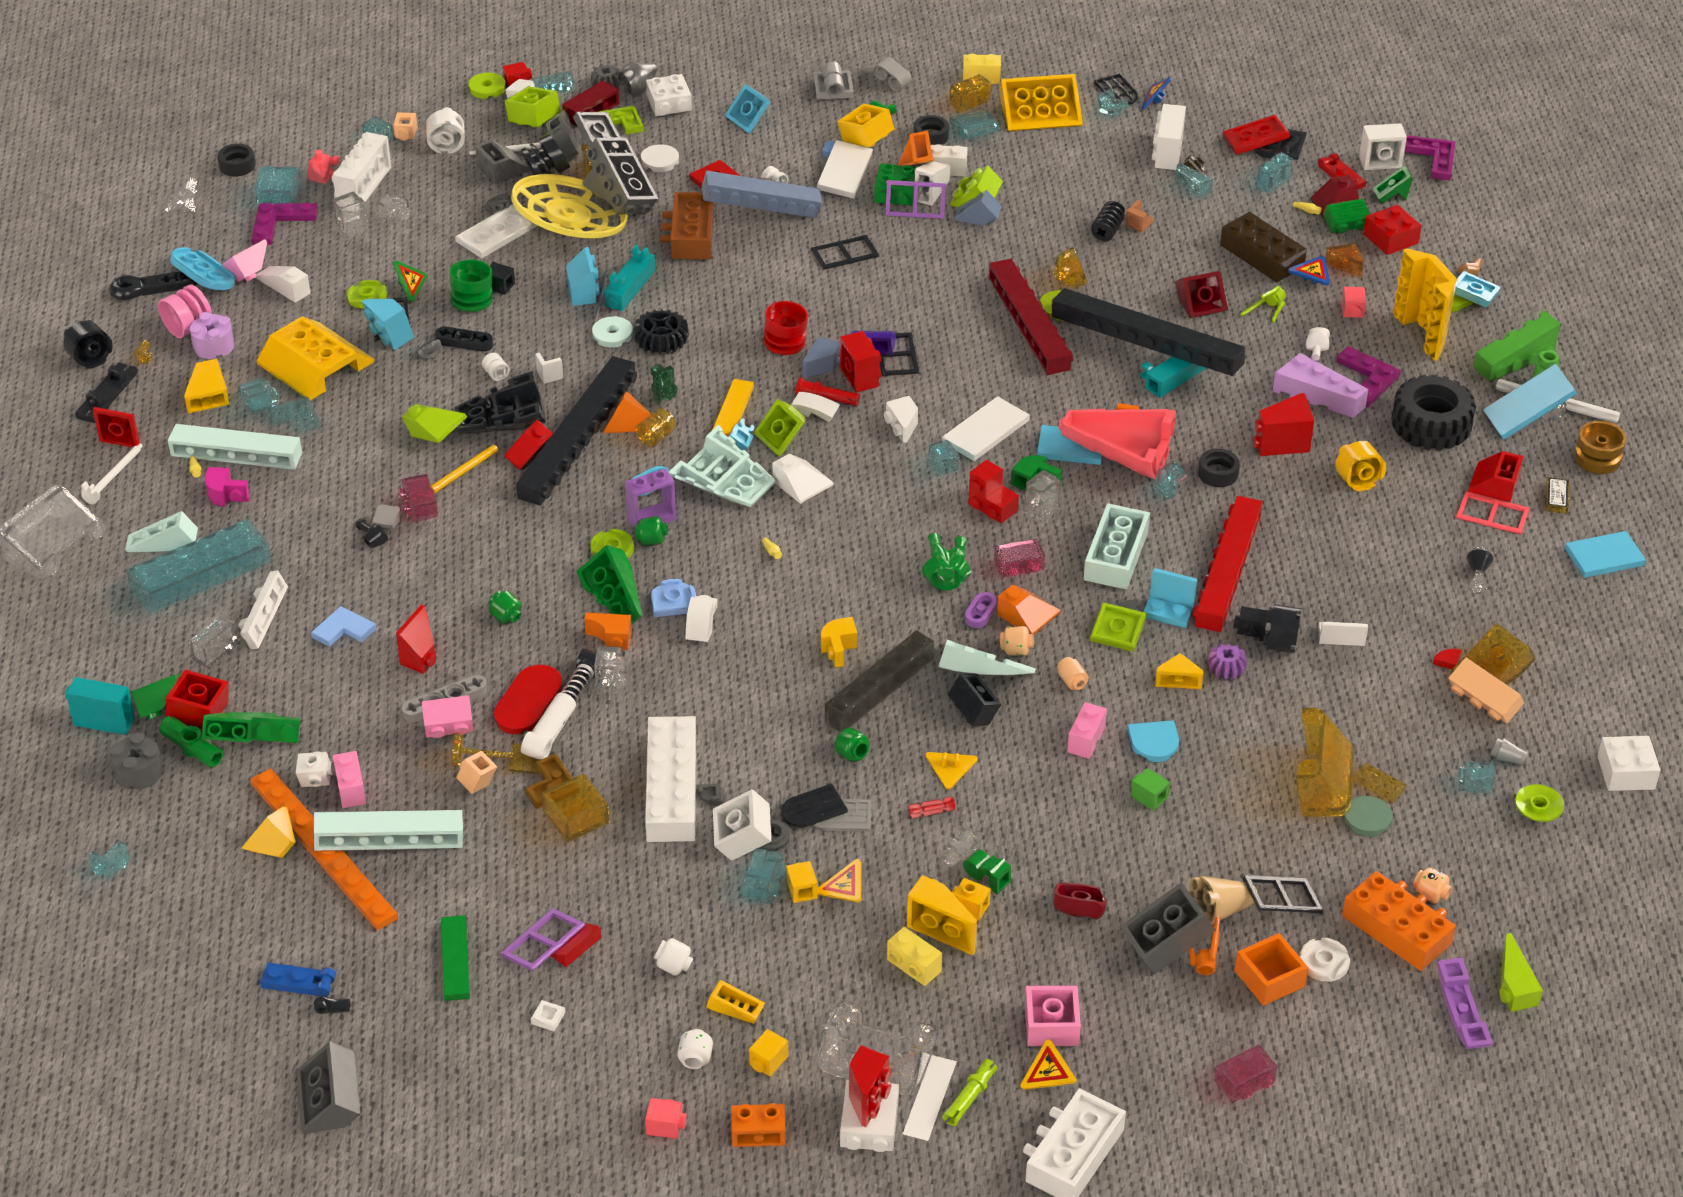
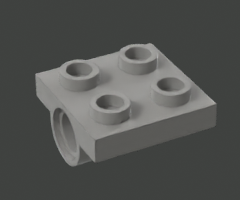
M829 62L824 65L823 72H813L816 100L854 98L850 70L841 71L838 63Z

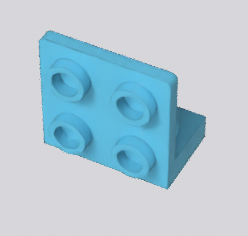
M1154 568L1150 597L1143 611L1147 613L1146 618L1187 628L1193 614L1197 579Z

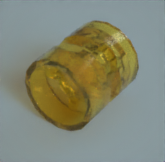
M657 408L647 418L637 424V436L644 444L653 447L676 428L675 419L664 408Z

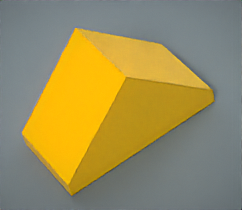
M1179 653L1157 667L1155 687L1202 689L1203 670Z

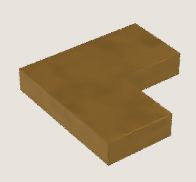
M556 753L535 762V768L543 780L525 788V794L535 809L579 791L577 783Z

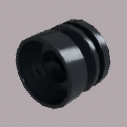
M550 133L538 139L541 148L537 149L533 143L529 144L533 153L530 154L526 147L521 149L524 161L533 175L544 174L545 172L552 174L550 169L553 167L561 174L570 168L568 161Z

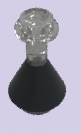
M1476 547L1467 554L1466 560L1474 572V580L1470 581L1469 588L1473 593L1481 594L1487 589V583L1483 580V574L1492 564L1493 555L1484 547Z

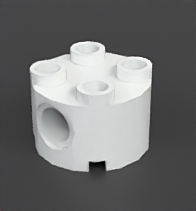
M445 107L434 112L427 119V143L432 150L437 153H441V151L454 153L463 146L465 129L464 121L459 114L452 111L451 108Z

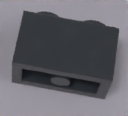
M976 673L959 674L948 693L955 707L961 711L966 721L972 726L989 725L1001 706L998 699Z

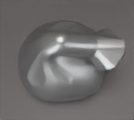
M630 63L621 69L620 79L628 93L632 96H637L646 91V80L653 79L652 77L656 74L658 67L655 64Z

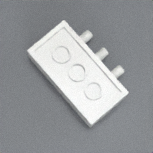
M366 132L362 134V138L354 145V149L350 151L349 155L345 156V160L342 161L340 167L332 175L337 207L359 211L390 170L391 161L388 136Z
M1080 1088L1064 1111L1055 1106L1051 1108L1049 1115L1057 1120L1051 1129L1043 1125L1038 1127L1036 1134L1044 1138L1040 1145L1035 1147L1027 1143L1023 1149V1153L1031 1156L1027 1162L1025 1182L1055 1197H1079L1124 1131L1126 1111Z

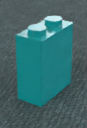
M75 677L72 684L66 689L65 698L68 700L69 714L72 716L75 726L122 735L128 733L135 720L128 686Z

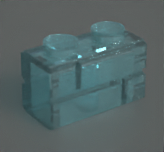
M759 848L754 849L742 884V899L770 905L773 897H778L781 886L779 879L785 877L787 864L783 863V854L781 852H768L765 849Z

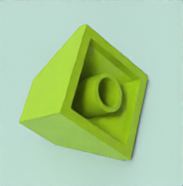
M777 399L754 431V434L778 456H781L805 423V416L792 405Z
M419 404L411 406L402 416L412 437L440 443L467 418L465 413Z

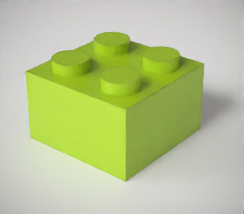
M527 86L505 100L508 122L517 123V125L525 124L534 128L540 127L544 122L561 112L558 93L555 90Z

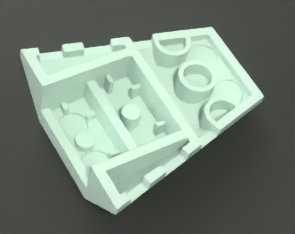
M719 425L706 436L704 448L687 464L680 461L668 472L673 478L717 497L751 507L776 481L757 462L754 463L745 450L741 451L735 445L736 441L730 436L727 437Z
M950 640L946 641L938 667L979 675L1033 674L1036 668L1008 659H1004L1003 662L996 661V655Z

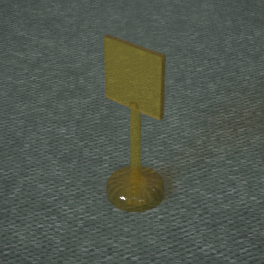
M454 734L451 766L458 767L461 764L462 754L474 755L482 751L488 757L511 759L509 771L539 774L535 768V762L539 760L522 754V744L513 743L511 753L463 748V735Z

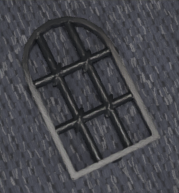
M1120 73L1094 80V84L1115 104L1131 105L1138 100L1137 91ZM1119 77L1124 83H1118L1115 78ZM1112 80L1116 85L1111 86L1106 81ZM1103 82L1107 87L1102 88L1099 83ZM1127 85L1131 91H1126L1122 86ZM1117 87H1118V88H1120L1124 93H1122V94H1119V93H1118V94H1117L1113 88H1117ZM1106 90L1111 91L1115 96H1110ZM1134 93L1136 97L1133 99L1130 94ZM1127 96L1131 101L1125 102L1121 97Z

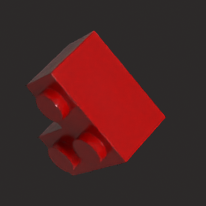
M986 459L970 471L969 505L1001 524L1018 511L1019 495L1003 486V469Z

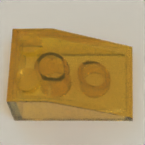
M1496 623L1450 671V674L1455 671L1465 658H1468L1508 685L1520 677L1536 659L1529 646Z

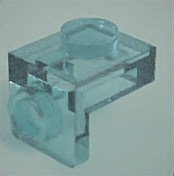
M1113 89L1097 94L1101 113H1110L1112 116H1115L1128 108L1127 100L1115 99Z
M377 116L362 125L363 134L370 132L388 136V143L394 139L392 124Z
M1171 461L1158 470L1154 487L1169 500L1175 496L1178 482L1186 478L1188 473L1177 462Z
M118 841L103 856L93 851L88 855L92 871L99 876L104 875L109 879L119 870L124 869L130 861L127 845L121 841Z

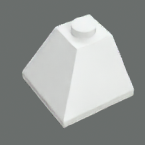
M787 454L773 462L775 484L800 504L833 486V482L810 463L792 454Z

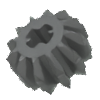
M608 64L595 67L594 71L591 72L592 85L594 86L603 80L619 89L622 85L620 68H615V65L608 66Z

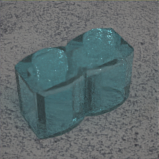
M1279 153L1273 156L1271 161L1263 163L1258 169L1256 188L1265 193H1271L1279 185L1288 182L1291 177L1293 158L1284 153Z
M261 377L238 384L241 399L252 413L277 406L276 400H279L276 388H272L269 380L266 381Z

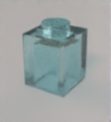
M949 440L929 445L928 461L938 476L958 471L959 455Z

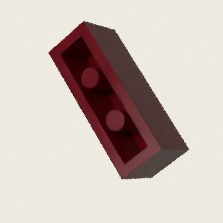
M602 80L563 103L562 109L569 115L570 123L578 127L573 118L576 112H599L614 108L619 105V89Z

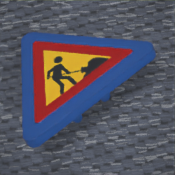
M1169 77L1152 84L1141 108L1145 109L1152 101L1159 104L1165 95L1163 89L1170 83L1172 78Z
M1324 256L1290 267L1288 270L1291 274L1303 277L1305 281L1309 279L1314 281V284L1320 283L1326 286L1330 284Z

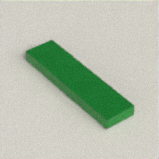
M466 915L441 917L444 1000L470 999Z

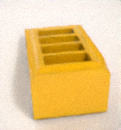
M719 980L709 997L706 1007L715 1012L754 1024L765 1002ZM730 999L735 1000V1002H734L733 1004L730 1003L729 1001H730ZM740 1002L744 1003L743 1008L738 1007ZM749 1006L754 1007L752 1013L747 1011Z

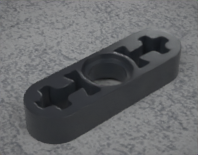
M447 326L440 327L435 331L436 339H439L443 346L486 352L493 348V337L489 333Z

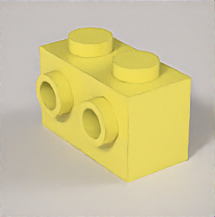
M964 55L963 83L1000 84L1001 55Z
M903 927L887 941V960L922 985L926 986L942 972V952L906 927Z

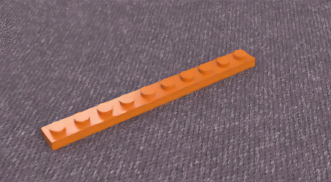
M271 768L250 778L251 785L274 812L281 807H287L293 834L377 931L398 919L397 912L343 850L314 851V817Z

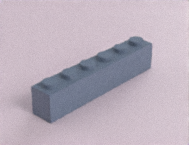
M706 171L702 183L704 201L812 218L818 217L822 204L819 188Z

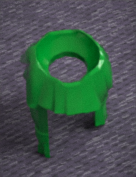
M931 533L928 535V540L931 546L932 558L922 566L923 577L929 580L937 589L946 591L956 589L972 573L970 565L964 559L967 540L963 536L955 537V547L948 551L941 545L939 534Z

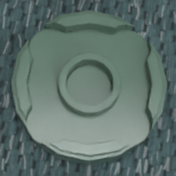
M1372 796L1353 798L1347 803L1343 815L1347 827L1349 825L1354 833L1365 837H1376L1385 830L1387 832L1393 819L1392 810L1388 804Z

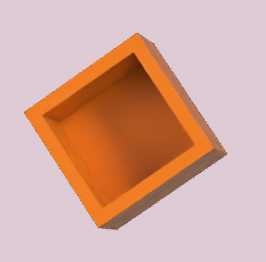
M1278 933L1237 951L1234 971L1264 1006L1304 988L1309 967L1283 936Z

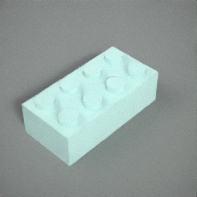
M1107 503L1085 560V581L1127 590L1148 534L1150 512Z

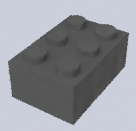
M1182 882L1120 926L1142 960L1154 974L1216 931Z

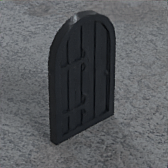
M832 783L786 800L781 809L783 820L788 825L799 828L811 826L848 813L846 805Z

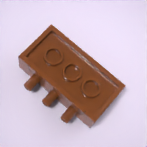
M674 192L673 211H662V218L672 219V223H661V230L671 231V235H660V242L671 243V259H711L714 202L704 201L702 192Z

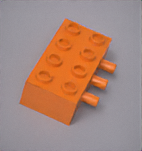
M1375 871L1345 897L1342 916L1422 971L1452 944L1456 925L1445 918L1447 912L1444 908H1439L1435 911L1425 904L1427 898L1423 894L1414 897L1405 891L1407 884L1404 881H1399L1395 884L1378 871Z

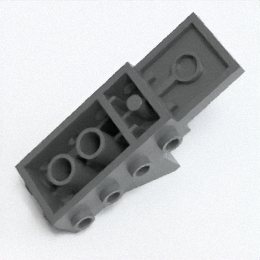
M576 112L573 118L589 147L585 154L593 167L582 182L583 186L611 204L616 214L630 215L647 214L650 212L658 197L627 137L619 136L607 112Z

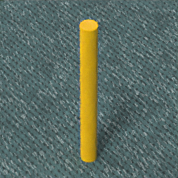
M491 445L429 487L430 492L433 494L437 493L498 452L497 446Z

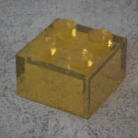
M584 773L542 792L543 812L566 842H570L609 823L608 803Z

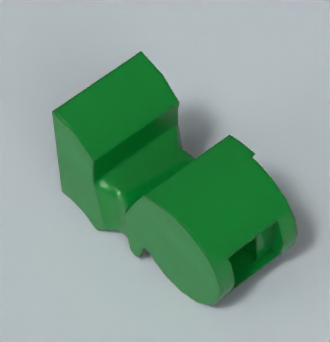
M977 849L963 862L965 871L975 880L979 881L984 875H987L989 877V887L997 895L1011 883V865L1004 859H997L994 855L990 858L985 851Z

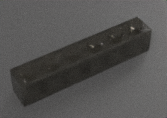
M917 630L825 703V723L838 732L853 726L933 660L934 641Z

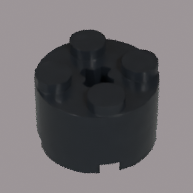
M92 320L77 322L64 331V349L76 363L85 368L92 369L107 361L106 357L109 353L111 354L113 349L112 340Z
M1274 604V607H1269L1267 623H1271L1270 630H1265L1263 645L1268 646L1267 649L1295 653V647H1291V645L1296 646L1300 616L1296 614H1301L1302 608Z

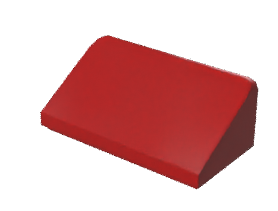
M585 923V926L555 951L551 957L567 967L601 939V928L598 925Z

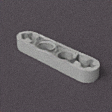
M473 675L408 700L402 705L403 718L408 722H417L424 719L422 701L452 698L450 694L454 692L461 693L460 696L469 695L470 701L479 698L487 692V681L483 676Z

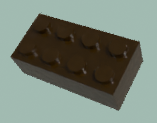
M1248 212L1222 226L1220 246L1276 283L1291 275L1288 272L1290 267L1304 263L1306 260L1307 248L1252 212Z

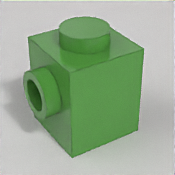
M1149 768L1145 769L1141 774L1135 775L1131 781V797L1153 811L1168 799L1170 782Z

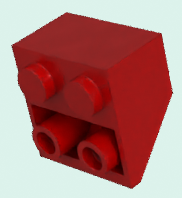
M1501 451L1479 461L1468 492L1511 502L1520 476L1524 456Z
M860 1045L849 1064V1098L861 1126L867 1127L871 1118L875 1119L877 1117L882 1099L886 1100L890 1094L891 1084H889L892 1068L889 1067L890 1056Z

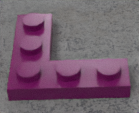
M1406 135L1404 153L1434 156L1431 178L1450 181L1456 141Z
M259 203L251 238L252 245L266 240L267 245H272L277 221H316L318 203Z
M1349 346L1336 359V362L1368 376L1360 384L1368 389L1366 407H1370L1401 375L1400 369Z

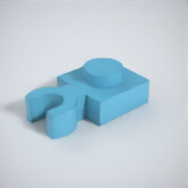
M743 418L732 428L729 436L736 441L735 445L741 451H746L753 438V435L750 433L754 430V426L746 427L744 425L745 419Z

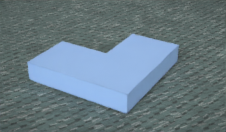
M340 606L314 629L311 634L313 639L329 647L343 634L363 642L376 630V623Z

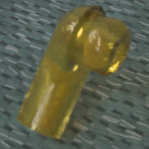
M146 340L141 341L134 352L135 357L142 364H148L152 360V353H147L151 344Z

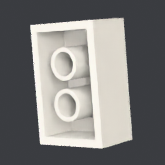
M1163 104L1162 111H1158L1152 153L1155 168L1178 170L1186 106Z

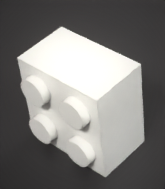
M1402 124L1367 125L1363 127L1359 158L1364 170L1402 167L1407 138Z
M1649 736L1602 737L1597 757L1608 791L1656 789L1661 770Z
M753 789L713 809L714 847L730 860H735L771 842L769 803Z

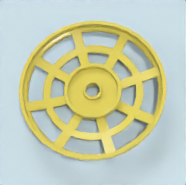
M557 174L531 175L519 180L514 185L511 194L514 207L526 219L544 229L566 236L578 238L609 237L622 231L626 226L628 218L626 214H619L620 225L617 227L607 226L609 222L608 216L616 214L615 210L604 211L598 205L589 201L593 194H596L583 186V179ZM548 184L550 192H543L533 196L525 188ZM556 185L570 186L586 192L582 197L558 192ZM520 192L529 199L528 209L522 207L517 200ZM544 198H553L547 203L541 201ZM534 204L545 209L544 212L534 211ZM588 207L594 209L598 213H591ZM540 217L547 218V219H548L549 221H551L552 223H551V224H550V223H547V222H545L544 220H542ZM591 219H602L601 225L590 223ZM589 227L594 230L583 231L581 228Z

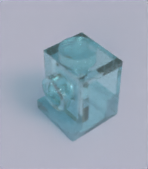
M1490 760L1489 764L1465 762L1464 768L1459 767L1458 781L1462 782V791L1492 793L1495 780L1494 761Z

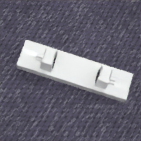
M278 570L270 571L263 587L255 590L253 595L257 600L248 618L242 619L238 625L241 629L240 634L246 640L250 649L259 648L288 588Z

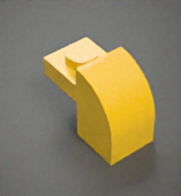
M853 617L832 620L821 631V653L827 652L828 659L833 660L835 668L844 667V650L857 648V630Z

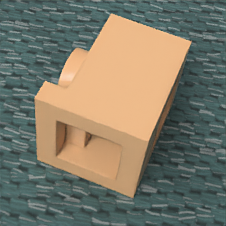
M397 112L394 122L395 138H399L402 141L414 139L418 129L416 113ZM402 120H410V123L402 124Z

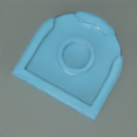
M1174 720L1128 724L1127 731L1133 751L1137 755L1148 758L1147 761H1167L1170 759V756L1178 751L1179 737Z

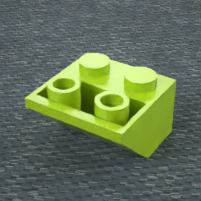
M988 165L982 169L978 168L968 178L965 176L958 182L959 186L952 194L953 198L950 205L959 208L985 190L995 198L1003 181Z

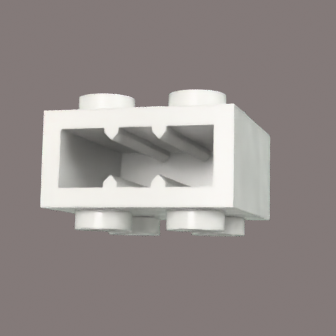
M682 74L646 80V95L655 116L692 110L691 93Z

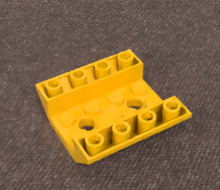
M1407 248L1404 249L1401 259L1393 315L1403 325L1418 322L1419 326L1425 329L1427 334L1424 351L1434 361H1437L1446 342L1457 279L1436 255Z
M302 316L271 334L256 361L259 366L311 401L326 392L325 378L347 364L359 372L372 364L374 358L322 323Z

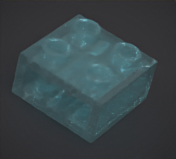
M260 167L254 188L256 206H259V203H296L301 186L299 167Z

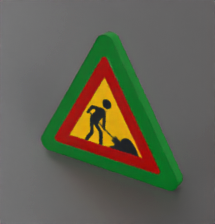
M395 260L392 264L398 275V284H402L408 300L413 302L426 280L427 274Z

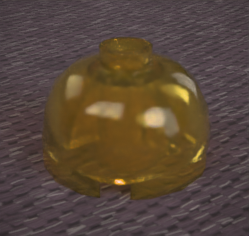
M1074 247L1061 252L1055 260L1056 269L1052 270L1056 280H1061L1064 286L1068 288H1078L1088 284Z

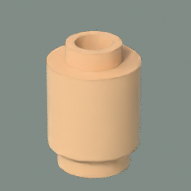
M1066 657L1058 663V674L1070 690H1080L1086 686L1089 679L1088 674L1076 659Z

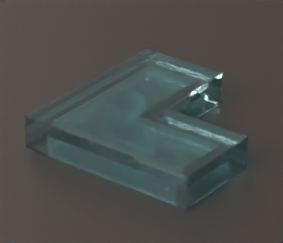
M308 397L267 408L274 426L295 420L301 433L321 427V422Z

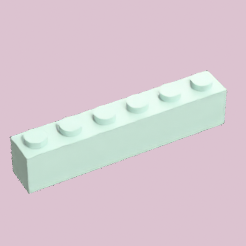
M175 424L168 439L170 454L175 457L190 458L195 456L196 459L295 470L302 454L300 437Z
M462 810L314 812V851L463 847Z

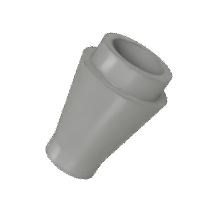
M1496 738L1490 755L1494 756L1495 760L1523 765L1528 752L1523 751L1505 738Z

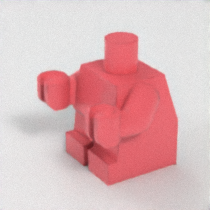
M316 150L314 152L315 156L309 161L307 169L308 179L326 184L335 172L332 169V164L337 166L340 163V157H331L323 154L322 150Z

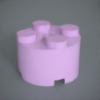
M203 312L190 325L193 349L199 357L215 359L216 356L221 354L225 356L233 350L234 337L229 317Z

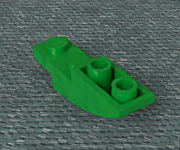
M264 712L207 714L203 717L202 739L236 742L262 740L298 743L300 718L276 716V713Z

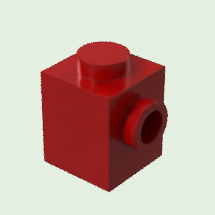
M524 61L503 66V78L507 88L518 79L529 81L532 79V71L530 68H527Z

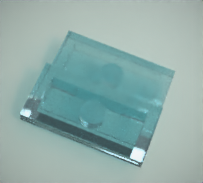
M985 109L950 116V124L957 127L959 136L965 139L1000 131V126L995 118Z

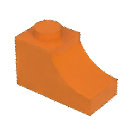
M585 613L586 635L600 638L604 641L606 649H629L632 632L631 615Z

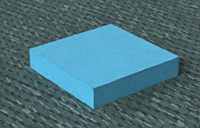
M1463 271L1457 279L1454 294L1487 308L1497 296L1500 287Z

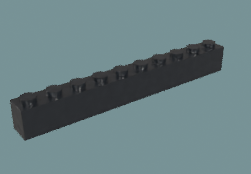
M1066 288L1052 299V317L1230 376H1234L1245 364V346Z
M615 356L610 358L517 481V499L540 506L545 499H549L554 487L560 484L562 476L565 472H569L571 464L580 457L582 449L589 445L591 437L599 431L602 422L608 419L611 410L617 407L619 399L627 392L631 383L636 381L635 362Z

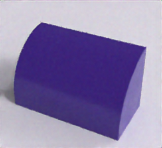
M864 331L866 336L871 338L875 350H878L880 354H893L896 342L894 331Z

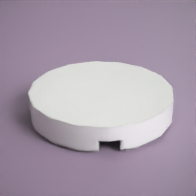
M668 145L649 146L641 153V164L646 169L647 167L652 169L653 172L670 171L674 169L676 164H679V153L675 148Z
M1321 938V940L1317 941L1315 939L1309 940L1300 951L1299 957L1309 967L1307 975L1313 979L1332 982L1342 978L1349 969L1350 957L1347 949L1338 941L1330 938Z

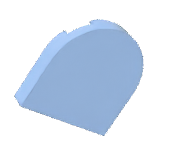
M668 579L660 582V585L651 591L653 617L687 614L690 599L696 596L694 587L683 583L680 579Z

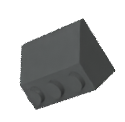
M329 1041L297 1069L301 1129L304 1134L345 1128L360 1115L354 1051Z

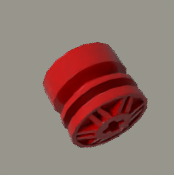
M777 301L768 306L764 321V346L769 351L780 355H793L800 352L806 343L807 310L802 305L792 301Z

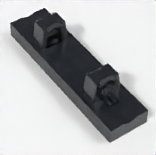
M120 362L116 366L111 365L108 368V375L94 391L89 390L86 394L85 402L75 412L76 418L95 423L93 408L107 409L138 373L137 367Z

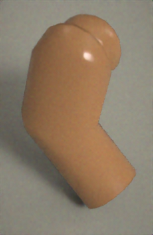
M1475 258L1472 263L1460 265L1458 267L1459 275L1465 271L1476 276L1483 265L1482 259Z

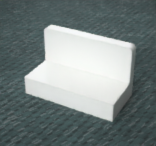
M1319 622V644L1365 646L1368 625Z

